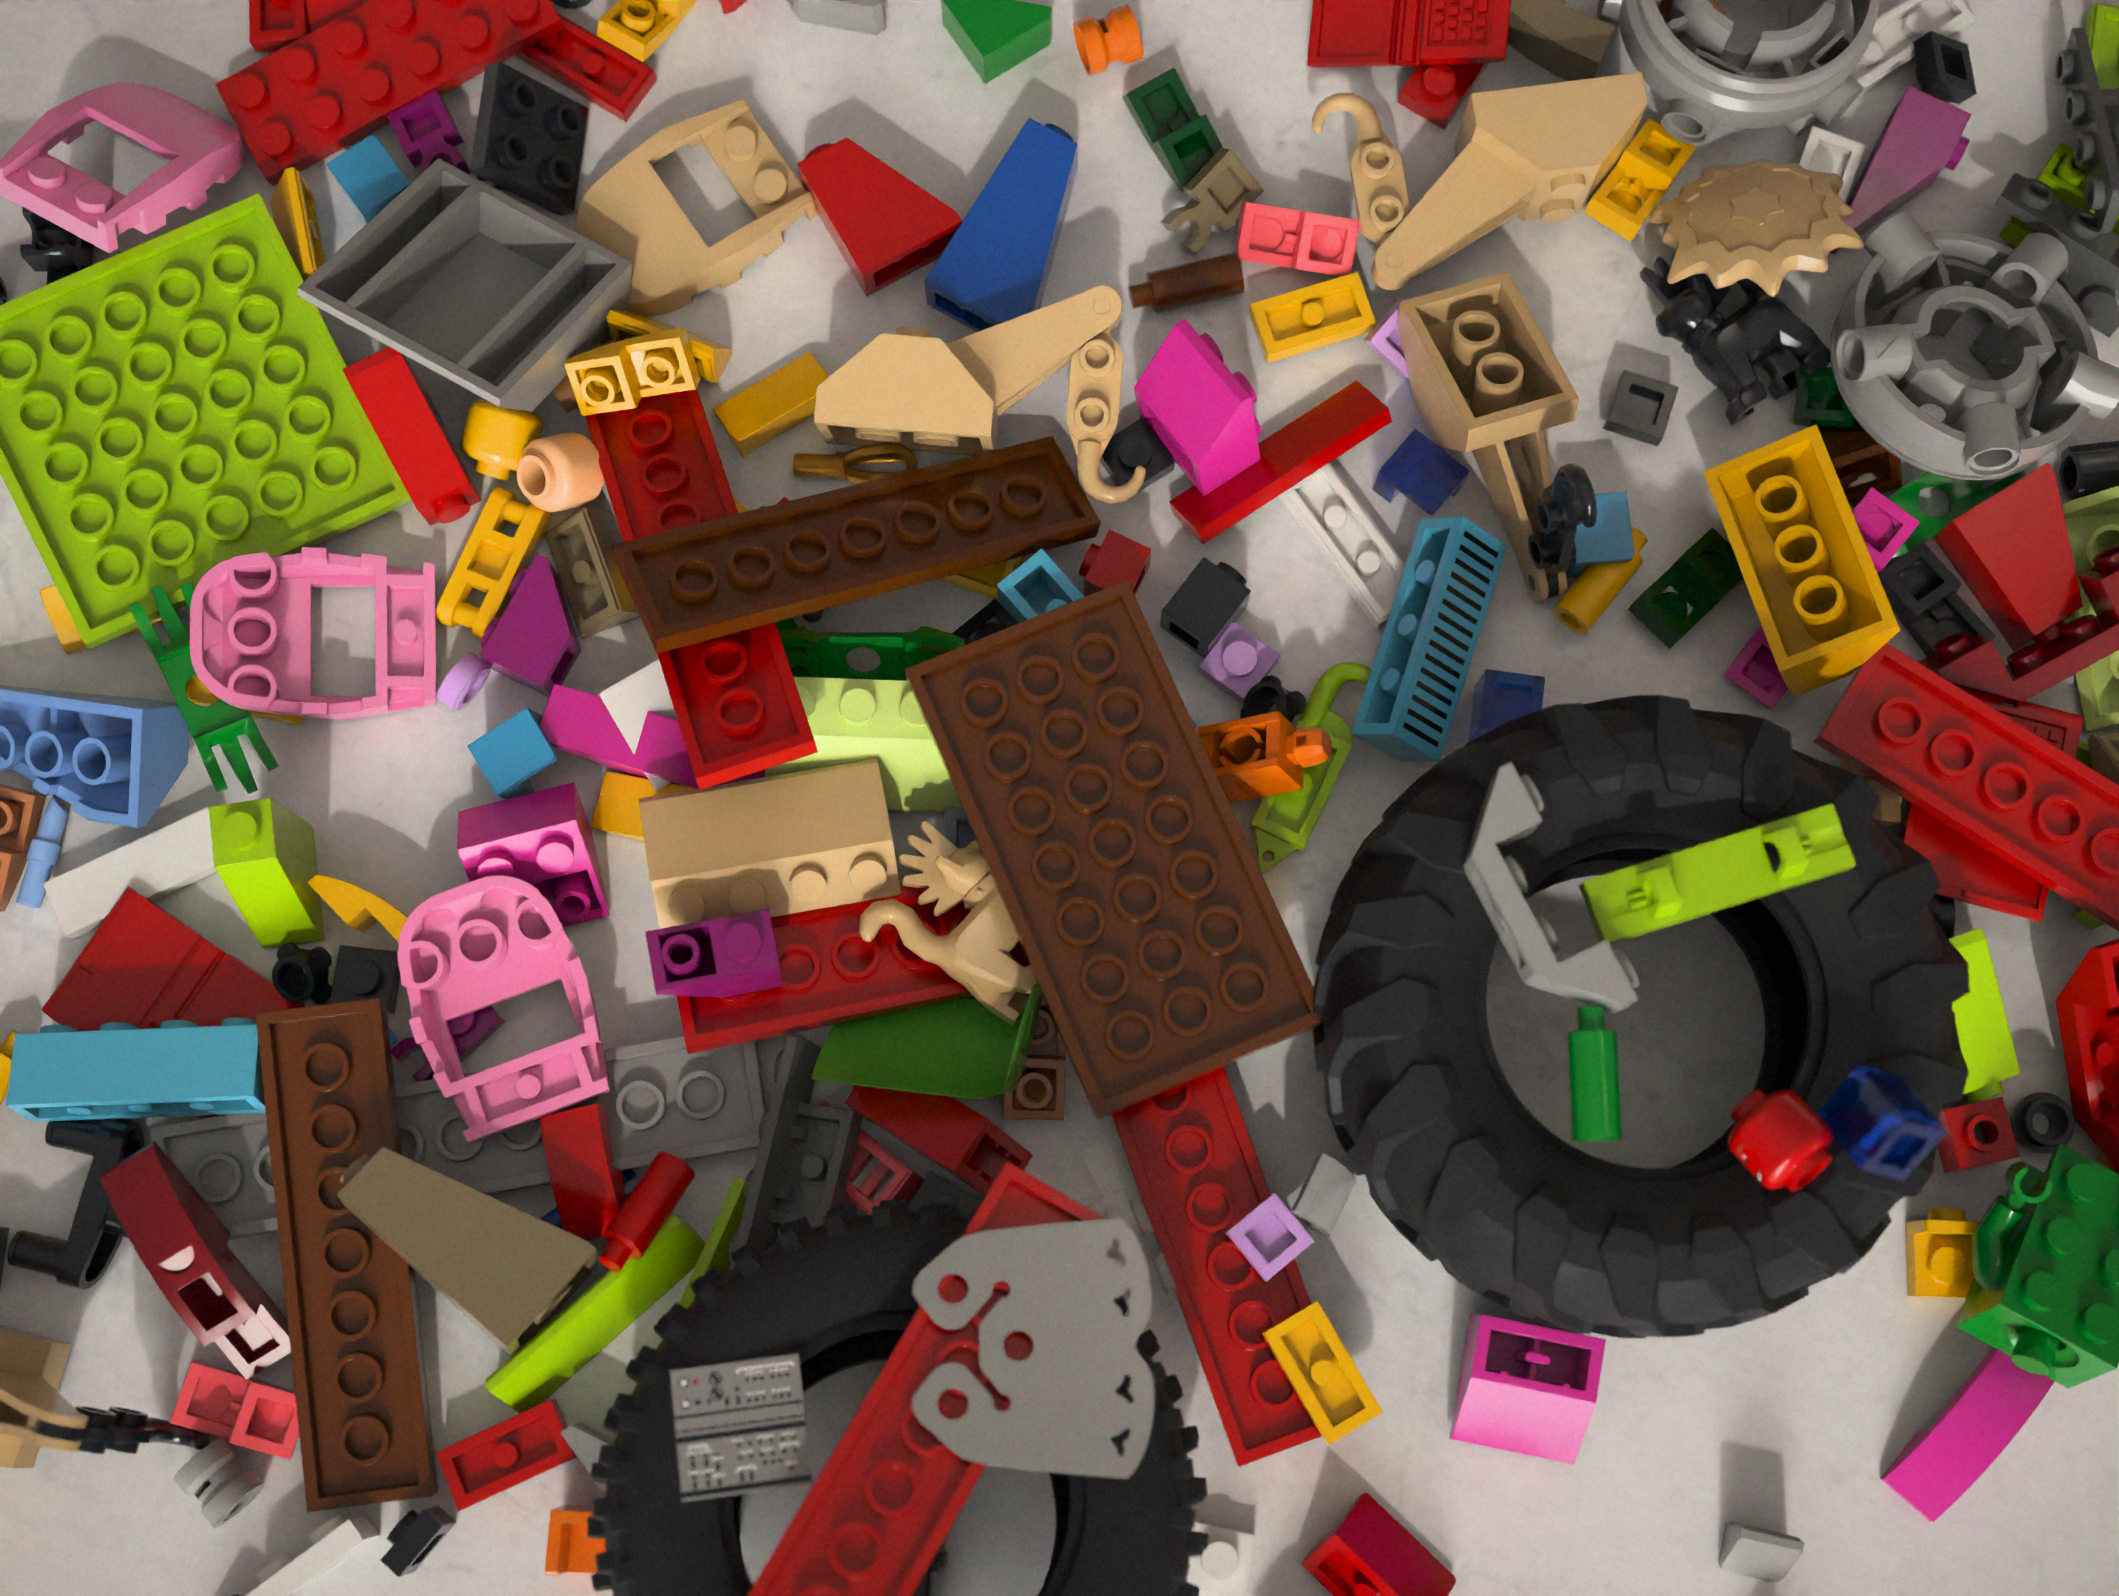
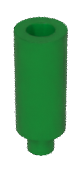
M1578 1007V1031L1567 1033L1572 1141L1602 1142L1622 1140L1617 1031L1606 1030L1605 1007Z

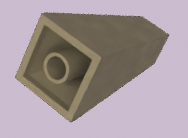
M382 1147L373 1157L367 1153L362 1154L347 1168L340 1178V1182L344 1187L337 1193V1196L341 1202L510 1357L540 1331L598 1267L597 1249L588 1241L385 1147Z

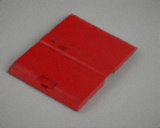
M1313 0L1307 66L1337 68L1501 62L1506 59L1511 0Z
M1953 683L2076 759L2083 716ZM2004 702L2013 705V707L2002 703ZM1908 802L1901 841L1930 860L1941 886L1935 895L2042 922L2049 888L1911 802Z
M127 886L41 1010L61 1025L76 1028L78 1031H100L102 1024L110 1022L128 1023L137 1026L139 1029L160 1028L161 1023L168 1020L190 1021L198 1024L199 1027L221 1026V1021L227 1018H248L256 1021V1013L302 1008L306 1004L286 1000L277 992L271 980L235 956L225 953L204 939L203 935ZM200 1115L197 1117L203 1119L221 1115Z

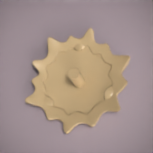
M1758 159L1741 165H1713L1704 167L1699 179L1684 184L1679 197L1658 206L1649 218L1651 223L1669 224L1662 237V242L1674 248L1676 253L1667 276L1668 284H1674L1692 275L1703 273L1709 277L1717 289L1727 287L1742 279H1750L1758 284L1767 295L1774 297L1779 292L1784 276L1790 271L1827 272V256L1833 249L1843 247L1859 250L1864 246L1860 236L1844 223V220L1851 216L1854 211L1839 197L1838 192L1843 186L1844 181L1838 174L1810 171L1801 167L1800 164H1778L1770 162L1768 159Z

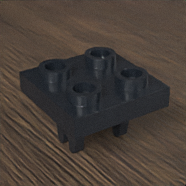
M501 61L486 66L470 172L477 175L476 179L480 181L494 183V187L498 190L506 189L558 215L574 211L588 107Z

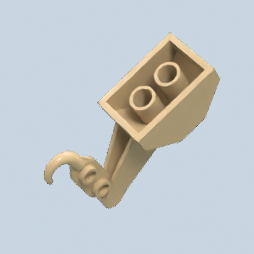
M1642 72L1471 93L1454 144L1456 159L1412 210H1410L1401 156L1382 130L1374 107L1365 98L1353 93H1337L1326 97L1316 107L1312 116V130L1314 133L1320 134L1323 131L1324 120L1334 111H1347L1356 119L1358 135L1351 157L1350 175L1359 227L1364 236L1378 246L1371 269L1373 280L1383 289L1398 290L1515 216L1523 221L1541 219L1545 223H1558L1570 219L1574 214H1579L1617 165L1634 135L1648 105Z
M1095 286L1075 296L946 344L941 338L931 337V331L928 329L913 326L897 327L896 334H879L817 386L814 424L828 444L865 446L877 443H900L907 446L911 451L973 456L997 450L998 417L1071 362L1066 423L1077 455L1078 479L1086 493L1101 502L1110 504L1124 502L1136 495L1143 485L1146 474L1145 467L1137 466L1132 478L1121 486L1106 484L1099 474L1100 459L1118 426L1123 373V353L1119 344L1111 337V330L1119 324L1122 317V301L1119 294L1109 286Z

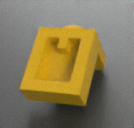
M1926 1209V1220L1905 1222L1907 1296L1966 1298L1974 1278L1971 1235L1980 1222L1965 1221V1210Z

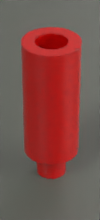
M657 1153L603 1233L604 1238L609 1243L599 1257L600 1262L612 1271L620 1272L629 1257L634 1259L642 1258L695 1178V1173L688 1164L670 1153Z

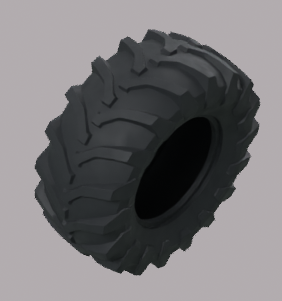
M1636 695L1587 704H1555L1508 721L1471 740L1464 747L1458 748L1437 762L1386 809L1382 815L1383 821L1363 840L1350 862L1351 866L1337 888L1330 907L1331 912L1321 936L1315 962L1319 965L1314 985L1313 1015L1323 1018L1324 1021L1322 1025L1312 1028L1317 1072L1324 1073L1325 1102L1336 1136L1357 1176L1365 1175L1369 1184L1370 1195L1392 1225L1430 1262L1438 1259L1446 1272L1458 1282L1486 1299L1527 1318L1538 1316L1563 1329L1617 1338L1693 1336L1704 1334L1705 1329L1733 1327L1778 1312L1809 1295V1286L1833 1277L1837 1273L1845 1274L1865 1257L1892 1220L1888 1212L1904 1196L1914 1198L1921 1194L1934 1170V1158L1942 1122L1938 1119L1942 1111V1105L1947 1102L1960 1101L1969 1071L1960 1047L1955 1023V1012L1952 1011V1002L1970 993L1968 963L1949 941L1928 903L1941 888L1930 860L1902 842L1873 818L1879 797L1859 775L1792 749L1791 732L1766 718L1746 714L1696 710L1691 708L1688 700L1664 695ZM1512 762L1519 777L1526 774L1533 781L1543 802V810L1538 812L1543 821L1533 833L1499 849L1503 858L1510 855L1520 867L1528 890L1522 893L1525 900L1541 890L1564 881L1587 876L1605 875L1833 803L1856 866L1838 874L1710 913L1730 933L1744 953L1754 973L1761 995L1765 1020V1044L1761 1069L1752 1093L1761 1089L1769 1096L1778 1091L1793 1090L1825 1122L1832 1133V1141L1827 1149L1833 1156L1831 1162L1805 1186L1795 1192H1791L1787 1186L1774 1190L1764 1187L1732 1153L1728 1146V1138L1732 1129L1737 1124L1735 1121L1720 1138L1693 1158L1671 1168L1650 1169L1616 1164L1584 1153L1550 1132L1519 1100L1507 1082L1498 1063L1487 1023V978L1499 935L1463 867L1489 783L1500 767ZM1763 842L1773 872L1776 873L1780 866V859L1773 843Z

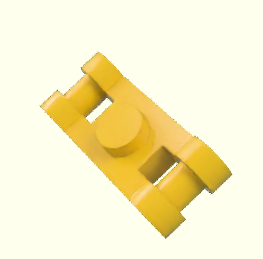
M499 487L495 488L489 496L439 600L435 612L436 621L452 628L460 624L472 629L474 637L482 639L491 620L497 616L501 618L511 600L510 588L517 573L527 566L538 541L544 537V533L547 532L550 526L553 512L538 509L533 503L529 506L516 501L514 493ZM507 522L519 526L513 538L499 533L502 526ZM472 588L487 593L480 608L467 603Z

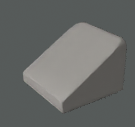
M1730 1521V1524H1725L1719 1565L1722 1570L1770 1582H1780L1802 1554L1804 1542H1801L1799 1537Z

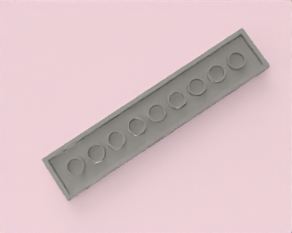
M682 1036L603 1050L611 1092L554 1112L558 1113L595 1103L604 1106L607 1109L613 1165L623 1172L648 1168L658 1152H667L680 1158L682 1161L758 1149L760 1146L759 1124L763 1113L767 1109L757 1042L751 1041L688 1054L685 1039ZM481 1071L466 1073L465 1076L468 1077ZM435 1079L395 1086L402 1156L487 1195L551 1184L540 1118L487 1137L485 1140L477 1143L467 1142L462 1131L467 1130L468 1127L453 1100L444 1098ZM266 1113L227 1114L150 1128L151 1143L156 1141L231 1233L229 1240L278 1232Z

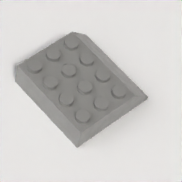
M438 158L297 288L298 297L498 407L532 412L568 375L564 366L565 361L568 358L589 351L595 343L610 331L607 321L609 311H628L632 262Z

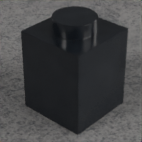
M1203 557L1162 609L1160 627L1205 659L1232 622L1235 623L1248 606L1251 590L1245 587L1247 584L1245 578L1232 566L1224 562H1219L1216 566Z

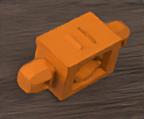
M1279 711L1198 727L1199 738L1229 803L1302 790L1303 768L1321 764L1332 755L1331 737L1324 729L1318 727L1296 729Z

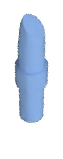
M54 795L50 799L41 818L36 838L32 839L26 856L28 864L16 903L40 909L45 893L43 883L49 880L52 867H56L62 848L59 844L66 824L68 809Z

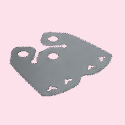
M1122 1218L1050 1223L986 1230L961 1237L952 1243L919 1272L913 1283L912 1294L936 1325L944 1329L955 1330L964 1327L994 1293L993 1286L995 1283L1006 1282L1009 1284L1010 1294L1007 1297H1002L979 1324V1368L1002 1395H1007L1010 1398L1011 1406L1006 1411L996 1410L993 1405L994 1399L964 1365L956 1362L944 1363L933 1370L912 1398L913 1413L920 1424L934 1434L952 1452L963 1459L980 1464L1052 1473L1128 1479L1137 1469L1146 1451L1152 1430L1155 1401L1153 1375L1135 1346L1151 1317L1152 1292L1147 1262L1141 1245L1131 1227ZM1114 1239L1119 1241L1118 1252L1125 1258V1265H1121L1114 1258L1107 1256V1253L1113 1246ZM950 1274L960 1275L968 1285V1293L965 1299L955 1304L945 1302L940 1297L938 1291L942 1278ZM1128 1289L1131 1291L1129 1298L1126 1300L1129 1315L1125 1317L1120 1307L1113 1300L1122 1296ZM1014 1331L1025 1332L1033 1341L1031 1355L1022 1361L1012 1360L1004 1352V1339ZM1126 1375H1129L1131 1378L1128 1392L1133 1397V1403H1129L1124 1396L1115 1392L1123 1383ZM947 1389H959L968 1399V1409L958 1419H948L939 1411V1397ZM1128 1428L1130 1429V1435L1122 1443L1124 1454L1119 1456L1118 1450L1111 1441V1438L1118 1436Z

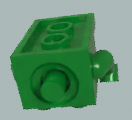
M2060 1143L2055 1146L2045 1172L2022 1161L2013 1163L2007 1168L2005 1182L2009 1189L2006 1196L1998 1195L1971 1235L1974 1278L1955 1327L2011 1356V1361L2019 1368L2036 1375H2044L2069 1389L2117 1369L2119 1364V1174Z

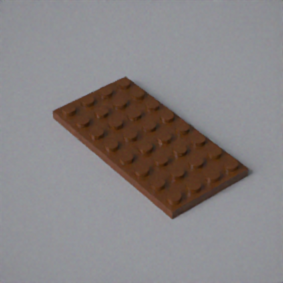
M1128 580L904 669L905 677L1096 1120L1322 1025L1324 1019L1313 1015L1314 987Z

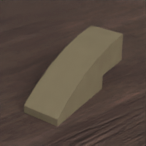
M1511 0L1507 42L1527 59L1566 81L1595 77L1615 25L1565 7L1566 0Z

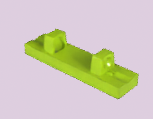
M1832 803L1585 880L1579 885L1599 943L1607 939L1609 945L1850 870L1856 866V862L1845 839L1841 823ZM1763 842H1770L1775 846L1780 859V866L1776 873L1773 872Z

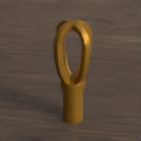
M900 443L870 444L855 448L848 453L794 454L793 474L795 477H835L836 480H849L854 484L918 469L914 453L907 446ZM870 463H906L907 469L901 472H878L855 469L851 466Z

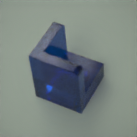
M1414 429L1379 470L1372 490L1389 503L1401 492L1427 514L1434 515L1450 496L1455 497L1462 489L1470 471L1421 432Z
M1486 669L1474 686L1469 741L1508 721L1541 710L1545 677Z
M1861 1065L1852 1072L1819 1112L1820 1118L1861 1170L1902 1181L1909 1176L1947 1133L1903 1079Z

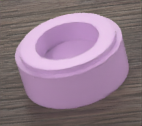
M473 652L466 654L458 661L442 682L437 692V699L453 711L462 710L474 699L485 684L491 671L490 664Z

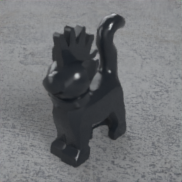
M1657 257L1653 263L1656 273L1647 267L1643 268L1640 272L1641 279L1664 305V310L1655 319L1658 333L1663 337H1671L1683 343L1681 347L1692 356L1694 364L1699 371L1723 392L1729 402L1725 415L1731 425L1751 415L1754 412L1753 407L1767 398L1766 389L1763 383L1759 381L1753 368L1754 366L1761 364L1772 379L1768 390L1778 400L1797 388L1795 372L1800 367L1802 371L1810 375L1816 371L1819 373L1831 363L1829 349L1823 344L1814 330L1795 314L1788 302L1777 295L1774 297L1767 295L1758 284L1750 279H1742L1736 282L1746 293L1747 302L1743 307L1725 319L1722 313L1717 310V307L1730 292L1728 286L1716 289L1709 278L1707 280L1704 279L1703 273L1692 275L1674 284H1668L1667 276L1670 266L1661 257Z

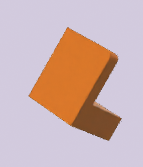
M563 1505L550 1510L545 1575L559 1576L566 1572L597 1573L595 1556L606 1551L605 1539L588 1537L587 1517L593 1516V1506Z

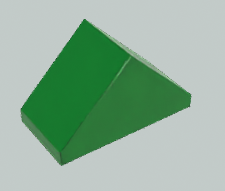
M941 0L944 27L985 84L1046 48L1051 43L1052 7L1017 0Z

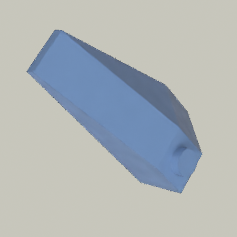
M0 685V769H11L34 782L32 788L46 796L56 795L74 805V812L90 821L135 828L146 827L188 764L189 729L177 703L143 698Z

